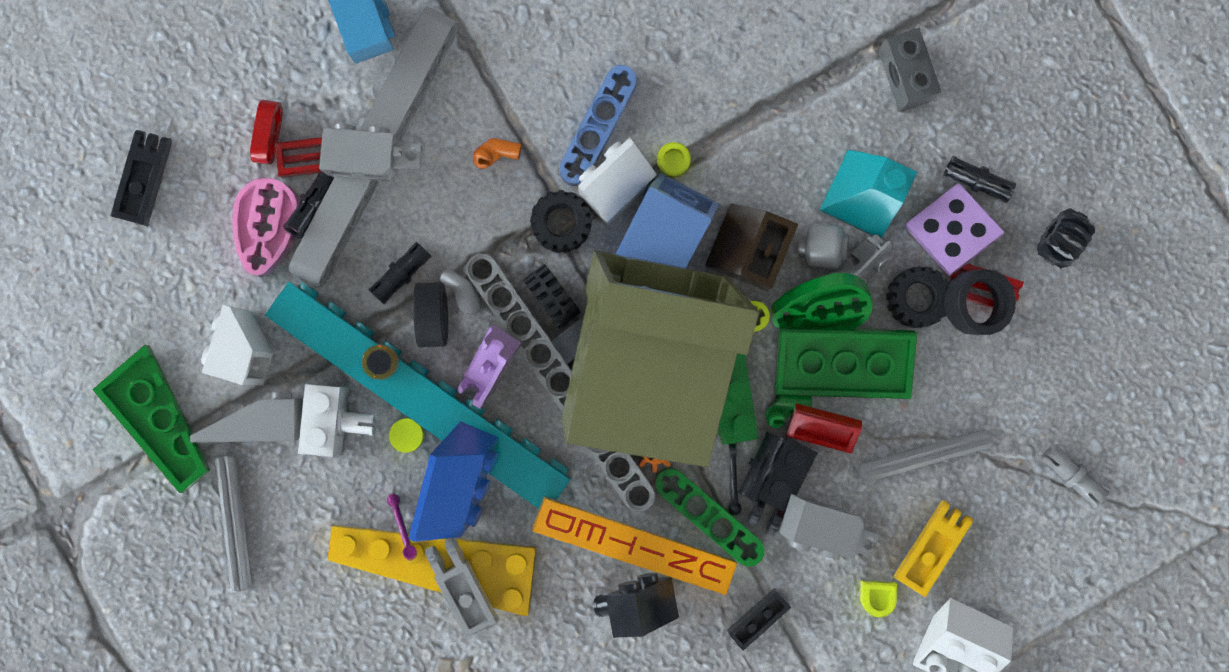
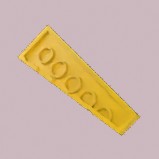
M342 525L331 526L328 561L440 593L442 592L434 579L436 575L427 559L426 549L432 546L436 547L444 560L446 569L454 566L446 550L445 540L447 539L417 542L410 540L411 545L417 550V557L409 561L403 556V549L405 547L400 532ZM455 538L463 551L465 560L468 559L492 607L521 616H528L536 547Z

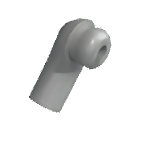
M446 269L440 277V282L453 290L460 310L466 314L479 312L482 302L478 297L474 284L455 271Z

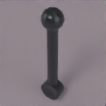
M729 444L731 503L728 510L732 515H738L742 507L738 503L737 449L736 444Z

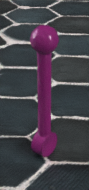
M390 494L387 497V504L393 509L405 547L403 549V556L406 560H414L417 557V550L408 539V533L398 505L400 497L397 494Z

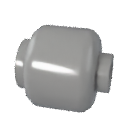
M811 225L807 231V236H800L799 256H805V261L810 268L837 269L841 266L842 261H848L849 234H844L843 228L838 225Z

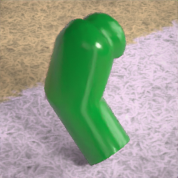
M779 395L766 409L765 419L772 428L782 427L785 424L784 421L793 412L796 403L812 407V396Z

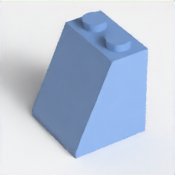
M660 173L650 185L616 254L686 268L720 204Z

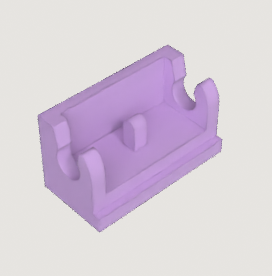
M492 324L464 374L465 378L458 387L459 393H464L467 388L475 390L477 393L472 404L480 409L497 388L521 342Z

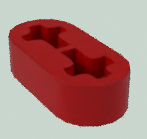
M262 99L258 104L250 145V157L254 163L271 165L274 162L276 156L275 143L279 140L283 116L281 102Z

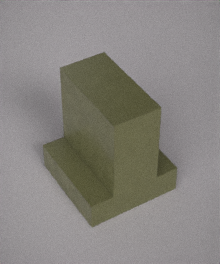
M594 250L585 288L588 301L562 414L566 443L708 467L737 353L748 355L759 311L728 276Z

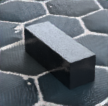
M773 588L727 629V632L744 651L790 610L791 607L777 590Z

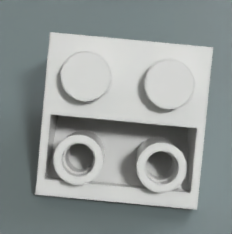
M630 138L623 144L620 141L613 144L604 154L607 159L598 168L594 165L590 166L579 178L581 184L578 186L580 197L607 226L645 192L657 178L656 172Z
M223 305L221 311H218L213 319L212 330L214 335L211 344L205 347L202 354L201 363L204 365L202 373L240 385H264L273 352L251 311Z
M950 598L933 616L914 658L913 665L927 672H1000L1011 662L1013 627Z

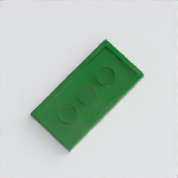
M778 326L774 393L775 395L911 399L917 332L915 330Z

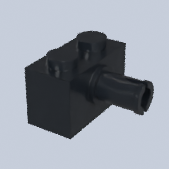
M656 572L639 575L635 581L618 584L619 590L607 595H597L593 603L594 612L598 617L609 616L613 638L643 637L679 618L672 577L658 578Z

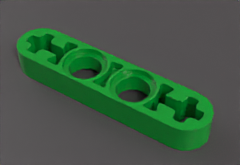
M669 467L657 474L655 486L658 493L737 562L748 567L755 566L761 562L765 551L762 542L682 472ZM674 474L679 478L676 483L684 491L687 485L692 487V490L684 494L680 504L674 501L679 497L678 493L673 489H669L667 492L662 489L665 485L662 478L665 475L669 478L673 477ZM693 496H700L706 502L704 512L699 515H692L687 510V502ZM720 518L728 519L732 525V530L726 537H718L713 533V524ZM739 530L744 532L739 538L745 544L756 543L753 548L756 555L753 558L749 555L742 558L743 551L735 542L732 548L727 546L728 543L736 538Z

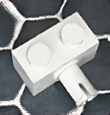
M305 384L298 454L328 457L342 455L344 432L374 436L376 426L362 425V422L377 423V416L374 413L347 412L349 387Z

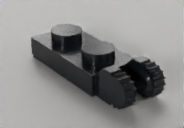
M789 437L785 438L786 442L783 444L773 466L776 469L773 476L769 474L758 497V501L755 502L747 519V524L754 527L759 522L766 503L776 507L766 526L765 532L770 536H774L784 518L791 494H798L818 452Z

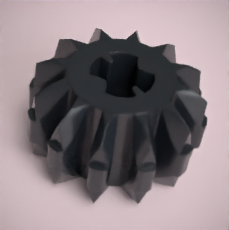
M1071 208L1060 212L1052 220V223L1046 227V231L1040 237L1041 240L1037 244L1038 255L1043 257L1047 263L1052 266L1055 265L1060 269L1071 266L1075 260L1079 259L1081 253L1086 250L1088 243L1092 241V235L1095 233L1094 222L1089 220L1088 216L1080 211L1076 212Z

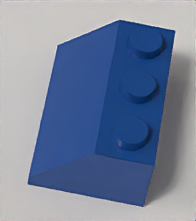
M460 421L429 456L408 539L417 542L462 537L469 526H476L483 511V508L479 507L480 500H483L491 483L490 480H487L488 472L490 473L493 470L499 453L495 452L498 437Z

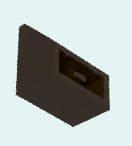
M730 203L705 266L764 291H769L773 288L798 224L765 210Z

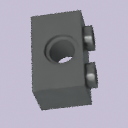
M920 28L889 37L884 41L878 52L899 112L934 100L942 91Z

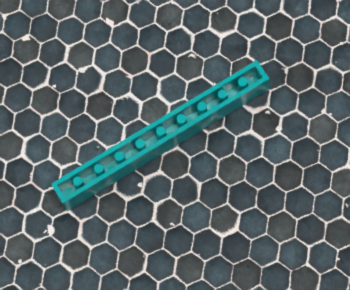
M302 281L300 285L288 282L264 315L443 441L460 421L498 437L495 452L499 453L493 470L490 473L488 472V474L538 509L544 496L557 500L572 477L566 474L569 468L553 457L550 462L539 455L541 448L526 438L520 442L510 435L513 429L498 418L493 423L483 416L485 412L483 407L477 408L472 404L473 400L468 399L465 403L456 397L455 394L458 391L456 388L442 379L437 383L427 376L430 372L429 369L414 359L411 363L402 359L399 356L402 351L387 340L383 344L371 337L374 334L371 328L358 320L355 325L344 318L347 313L344 309L331 301L327 305L316 298L319 292ZM383 350L391 357V367L386 373L374 374L369 370L367 359L373 351Z

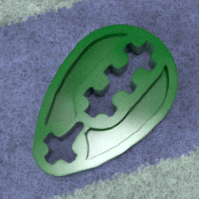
M833 273L802 283L787 291L773 302L771 306L772 322L776 328L781 326L855 329L869 318L872 312V299L868 285L860 277L849 273ZM859 298L858 301L852 302V299ZM841 301L842 303L840 305H835V302ZM824 305V308H818V306Z

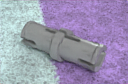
M1057 444L1051 446L1052 451L1048 449L1042 455L1041 460L1063 479L1062 483L1067 488L1072 487L1092 507H1097L1099 505L1097 500L1102 503L1109 495V491L1104 489L1087 473V468L1083 464H1077Z

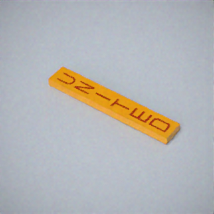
M545 496L532 527L533 532L723 595L727 594L737 566L735 560Z

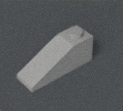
M292 392L271 393V399L258 400L190 435V443L299 440L303 399H292Z

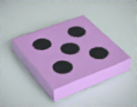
M960 183L956 184L905 224L907 231L949 277L1004 234V231Z

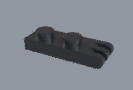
M136 130L134 132L110 214L111 217L148 227L171 149V138L162 137L159 142V136L149 133L146 138L145 131Z

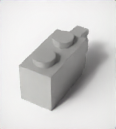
M337 123L334 128L323 127L319 169L328 176L389 181L397 174V169L421 168L423 147L420 144L399 140L394 133H390V129L385 127L371 126L369 131L356 130V127L353 125Z
M793 494L790 496L779 534L790 540L789 546L809 552L810 547L820 549L819 554L835 560H839L840 555L854 558L855 553L873 555L879 540V535L863 528L864 524L860 516L851 514L843 508Z

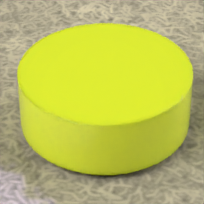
M677 142L665 144L657 155L658 169L661 173L671 178L680 177L686 173L691 162L688 149Z
M410 418L400 419L390 428L389 440L397 451L403 453L417 450L424 442V428Z

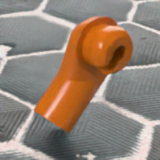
M491 138L474 151L473 163L477 168L486 169L501 157L519 160L522 144Z

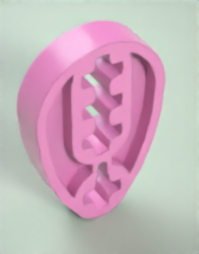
M260 178L249 182L239 191L233 207L232 226L236 252L245 271L259 277L272 273L284 260L296 238L287 233L283 225L296 209L298 196L289 186L276 179ZM273 186V190L278 192V197L272 198L270 201V207L275 209V214H270L267 218V223L272 225V231H266L263 236V232L258 230V225L264 224L266 221V216L261 214V208H267L269 200L263 197L265 191L269 192ZM261 252V256L266 258L267 262L265 265L261 264L257 270V265L252 263V258L258 257Z

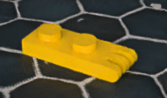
M945 500L939 503L893 576L923 597L927 596L973 523V518L965 515L957 525L956 522L960 518L962 511L956 507L950 511L946 518L944 515L948 511L950 503Z

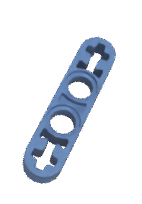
M617 65L608 72L559 166L560 176L567 185L574 187L581 184L579 180L580 175L576 174L573 178H570L569 170L566 168L567 165L574 166L579 158L578 154L573 153L574 150L577 149L583 156L592 157L590 162L586 158L582 160L580 164L582 172H585L592 165L595 166L629 103L637 83L636 74L629 66ZM622 75H626L627 83L630 86L623 85L621 87L618 98L623 99V101L620 103L614 96H611L616 88V81L613 78H621ZM602 103H610L616 110L615 115L609 120H603L596 114L597 107ZM587 132H594L600 138L599 145L594 149H586L580 142L581 137Z

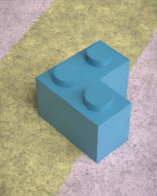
M328 0L347 53L355 64L394 50L390 38L396 36L388 18L390 12L385 0Z

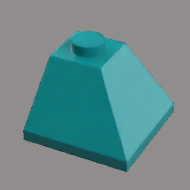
M848 150L819 211L869 235L874 236L876 234L882 238L904 203L918 172L887 157Z

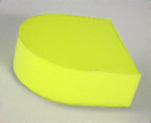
M861 580L860 602L862 607L874 617H885L891 614L897 603V583Z

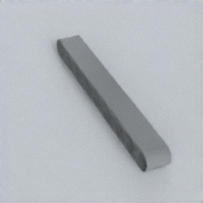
M428 6L423 9L367 114L360 131H369L371 126L385 127L390 129V133H394L399 140H402L457 34L458 21ZM334 177L289 265L290 273L318 287H322L327 282L380 180Z
M486 254L473 256L466 266L469 279L505 331L521 342L519 351L563 413L568 389L564 392L556 391L552 386V378L559 372H564L571 378V368L563 360L498 263ZM482 262H488L492 266V273L486 279H478L475 275L476 267ZM500 290H508L512 295L510 304L504 308L497 307L494 302L495 294ZM520 317H526L531 322V329L524 336L517 335L513 330L514 322ZM539 345H546L551 351L550 359L544 364L536 363L532 356L533 350ZM587 447L631 510L643 512L653 505L655 492L652 485L630 454ZM622 457L629 462V470L626 474L617 476L611 472L609 465L614 458ZM633 487H645L649 491L648 499L640 504L634 503L629 497Z

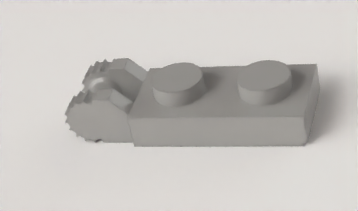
M449 538L445 540V546L454 566L446 569L440 552L434 546L427 548L425 552L430 566L436 575L434 579L467 638L497 624L499 618L468 559L465 560L457 540Z

